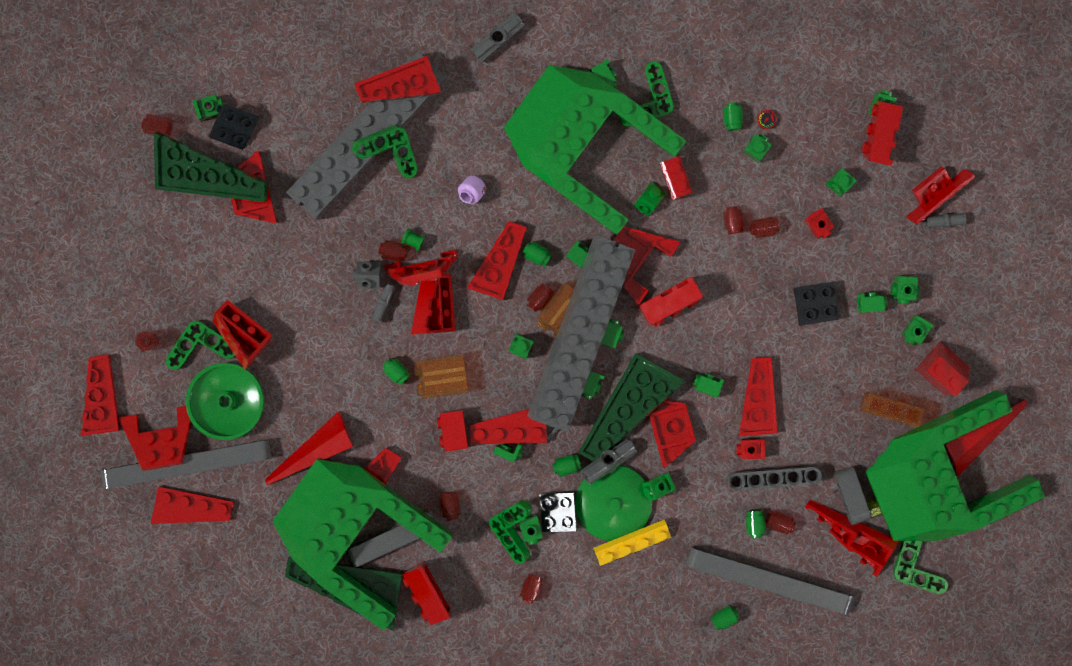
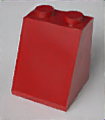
M941 341L915 369L943 395L957 396L969 382V366Z

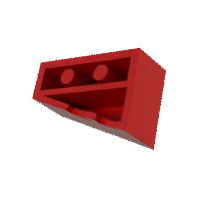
M880 100L873 104L871 109L872 121L868 123L866 134H868L867 141L863 142L861 153H864L863 157L868 161L892 166L893 160L889 158L892 148L895 149L896 147L894 139L896 131L899 130L903 106Z
M444 274L442 277H438L439 279L436 281L428 282L424 280L420 282L411 334L455 332L451 274Z
M690 277L638 306L649 326L654 324L656 327L664 323V318L670 315L673 318L682 313L680 309L686 306L689 309L698 304L697 300L703 298V295L693 277Z
M226 300L214 314L212 322L246 371L270 344L273 335L229 300Z

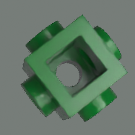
M895 276L894 284H891L890 294L893 295L892 299L898 300V304H910V301H916V297H919L920 287L917 286L918 278Z

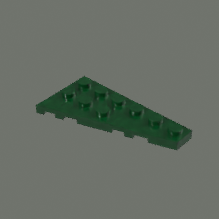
M158 131L154 132L155 189L257 202L267 201V181Z
M635 353L578 453L594 462L600 458L604 451L611 450L686 381Z
M288 557L286 578L304 587H308L318 592V594L334 600V602L358 613L320 586L291 557ZM342 564L335 565L394 608H398L402 573L363 567L354 568L353 566ZM396 615L388 625V629L392 631L395 629Z

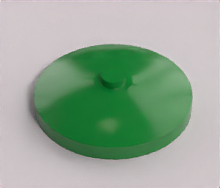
M218 363L206 367L193 378L186 394V409L193 425L204 435L217 440L236 439L250 432L259 422L264 409V393L260 382L248 369L245 371L243 366L233 363Z
M621 465L617 467L615 472L606 474L592 485L583 479L578 487L575 499L577 516L583 527L593 536L605 541H612L642 529L647 523L652 509V501H649L643 492L641 483L645 482L644 479L634 470Z

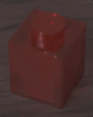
M146 114V118L142 120L141 128L143 133L154 136V132L158 131L170 137L173 120Z

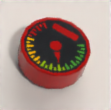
M763 110L757 116L758 126L762 129L772 128L777 121L775 113L771 110Z

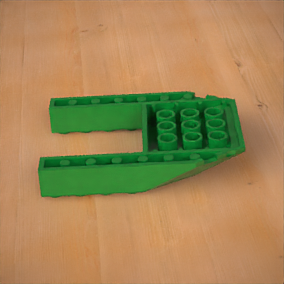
M549 65L506 123L504 130L522 165L617 235L629 219L567 174L568 170L611 112L671 157L676 156L686 140L592 72Z
M994 390L893 438L889 443V447L868 468L866 475L894 541H938L972 532L1045 497L1039 480L1027 475L967 504L943 445L1012 412L1006 394Z
M316 459L272 522L291 558L324 589L385 631L398 610L335 565L376 508H379L440 553L454 533L361 466Z

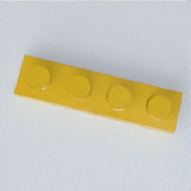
M662 520L593 549L601 566L669 539L671 535L665 520Z

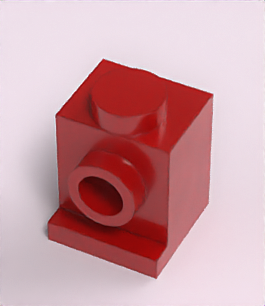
M823 208L818 209L804 219L816 238L821 236L824 239L833 233L831 229L834 228V225L825 214ZM819 221L824 222L823 228L818 226Z
M740 439L739 444H736V455H740L741 460L765 459V440ZM750 446L754 447L753 453L748 452Z

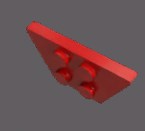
M260 151L254 152L248 160L238 166L239 169L267 181ZM268 182L266 202L231 198L235 215L274 224L277 223Z
M665 400L649 414L662 466L665 468L696 441L686 403Z

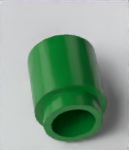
M738 102L727 103V107H723L724 126L727 127V131L741 130L744 124L742 106L738 105Z
M535 241L532 244L528 242L523 250L525 253L524 258L538 266L542 265L545 267L552 256V253L548 252L549 249Z
M390 357L383 364V372L399 386L411 376L408 373L409 370L397 358L393 360Z
M570 454L555 459L556 463H552L555 475L559 474L560 477L577 473V470H581L578 455L573 456Z
M762 510L747 511V516H745L747 535H751V538H762V534H766L765 515H763Z
M728 605L713 613L714 615L710 618L718 631L738 623L737 618L740 616L735 607L731 608Z

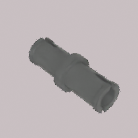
M943 213L940 216H927L925 219L926 228H949V226L966 225V214L948 215V213Z
M385 283L380 299L376 301L378 304L371 319L383 323L388 307L391 308L392 304L390 302L397 287Z

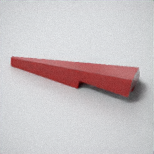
M1026 399L1012 405V412L943 444L957 476L1027 406Z
M340 411L265 479L266 485L313 465L316 459L325 460L353 447L354 444Z
M809 500L805 506L807 510L810 508L819 514L817 520L820 523L825 520L832 527L829 532L850 552L854 551L862 557L860 562L863 565L868 562L875 569L872 573L874 576L877 577L899 541H894L892 537L862 523L851 525L847 516L813 500Z

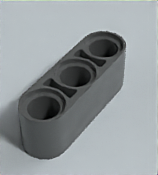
M849 467L834 472V476L836 475L838 480L836 484L850 524L855 525L870 520L869 509L854 468Z

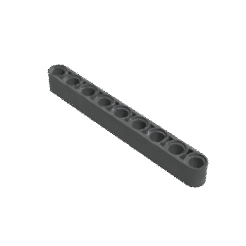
M269 439L184 455L181 465L143 471L140 464L137 463L100 470L103 489H111L272 458Z
M691 547L686 566L692 569L845 615H849L854 598L850 594L846 595L831 588L826 589L814 583L809 584L804 582V580L794 577L792 579L784 574L768 571V569L758 566L756 568L741 561L736 562L731 560V558L721 555L716 556L705 550H697L695 547Z

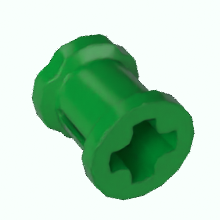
M408 228L401 244L410 245L419 252L425 236L413 233Z

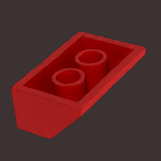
M425 561L405 571L402 578L406 588H411L413 592L411 595L416 605L419 604L422 608L421 615L425 622L429 621L430 625L449 619L452 610Z

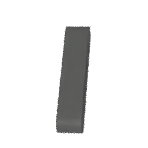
M814 466L736 471L727 475L726 484L733 490L813 485L820 482L822 474ZM810 470H814L816 473L815 478L809 480L807 477ZM793 471L796 472V479L794 481H789V473ZM772 473H776L778 476L777 481L774 483L769 481V476ZM755 474L758 475L759 481L756 484H751L750 477ZM734 476H738L740 479L739 484L736 486L731 485V479Z
M428 511L427 514L434 518L432 511ZM400 524L388 532L385 531L370 540L359 543L353 548H348L346 552L355 568L417 540L419 537Z

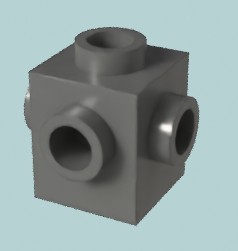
M357 262V269H353V281H356L357 289H380L381 262Z

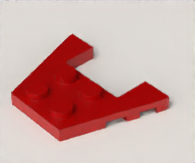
M623 226L613 241L635 249V253L622 286L639 305L649 290L632 279L653 247H656L671 257L681 242Z
M457 249L440 253L439 259L402 266L401 261L384 265L385 273L402 285L408 284V286L419 284V281L424 280L432 282L444 275L458 258Z
M186 406L176 407L177 427L140 433L137 414L119 417L143 471L181 465L183 463L188 442L187 437L192 426Z

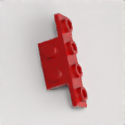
M940 167L912 190L920 205L909 213L906 218L914 224L924 221L929 214L940 208L946 200L952 198L962 187L968 185L975 178L974 173L963 169L951 179L946 169Z

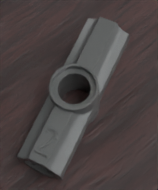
M514 12L497 28L492 29L490 34L471 49V52L482 63L497 49L503 47L510 38L525 27V24ZM495 34L503 36L500 42H495L492 38Z
M626 439L613 449L604 451L600 458L583 468L581 474L584 480L592 485L606 474L615 472L619 465L637 454V450L633 443ZM611 460L613 463L607 464L605 461Z

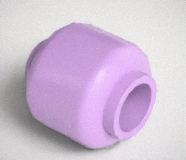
M468 176L458 187L460 199L468 204H476L486 193L485 183L477 176Z

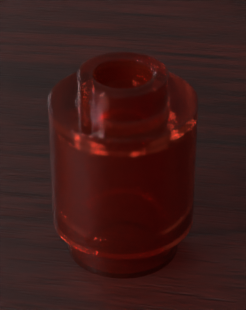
M737 206L727 207L726 212H723V217L728 235L742 233L743 227H745L742 209H738Z
M766 217L753 220L752 224H750L751 235L758 239L774 236L775 233H779L777 218Z
M385 240L384 243L380 244L379 254H382V259L405 262L408 247L402 243Z
M543 283L540 286L537 285L527 298L529 302L527 306L535 312L538 309L542 312L552 299L551 295L554 292Z
M141 332L136 337V346L142 351L154 350L159 345V338L154 332ZM145 338L148 339V343H147V344H145V342H144V341H145Z
M456 492L441 494V499L439 500L442 518H447V521L458 519V515H461V509Z
M770 511L766 519V526L769 529L788 535L789 532L792 533L796 525L793 517L778 511Z
M528 574L527 578L525 577L520 592L523 601L532 604L533 601H538L543 587V578Z

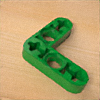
M653 61L648 63L645 68V75L653 101L639 106L649 108L652 111V116L658 119L669 115L674 107L661 64ZM654 65V68L659 69L656 72L657 78L661 76L662 80H656L651 83V80H654V75L648 71ZM656 84L664 86L662 94L655 93L654 86ZM667 95L668 98H664L665 104L670 105L667 112L660 110L659 107L662 106L661 99L657 101L656 98ZM619 118L620 123H621L623 126H625V127H631L630 125H628L626 122H624L622 119Z
M399 125L390 126L358 139L353 143L352 151L361 159L391 148L399 173L408 179L413 178L417 174V165L407 133ZM396 131L400 132L398 134V138L394 137L396 135ZM378 137L384 138V143L381 146L375 145V140ZM361 145L365 147L362 153L358 151ZM406 147V154L400 157L398 155L399 149ZM404 161H406L407 165H409V166L411 167V168H409V172H408V173H407L406 171H404V170L407 169L406 164L404 163Z
M192 321L168 354L166 365L172 370L182 368L199 342L222 358L232 359L235 357V354H228L226 356V351L223 348H219L218 351L216 348L224 340L222 335L203 322ZM199 324L201 332L195 333L193 338H196V341H194L192 338L187 337L186 334L191 335L194 331L192 326ZM212 334L218 338V342L213 346L208 343V337ZM183 340H189L191 343V348L187 351L181 348ZM226 341L222 344L225 347H229ZM176 349H177L180 353L186 354L185 357H183L182 355H180V357L178 358V362H180L179 365H177V364L174 365V366L171 365V364H172L171 358H176L177 355L179 354V353L175 352Z
M519 500L489 520L491 529L517 564H523L530 558L529 549L513 527V525L524 520L532 513V507L526 500ZM507 513H510L514 520H511ZM507 535L512 538L513 542L508 540Z
M902 541L893 569L894 578L899 582L936 594L946 592L948 583L944 578L914 568L923 541H913L912 545L916 546L915 549L906 546V543L911 545V541ZM904 551H912L913 556L910 560H904ZM901 561L910 564V567L905 566L904 571L907 575L902 576V578L897 574L898 571L903 570L904 565L900 564ZM918 574L925 576V581L922 584H917L915 581V577ZM930 576L933 582L938 583L941 580L940 583L943 584V587H939L936 590V586L929 584Z

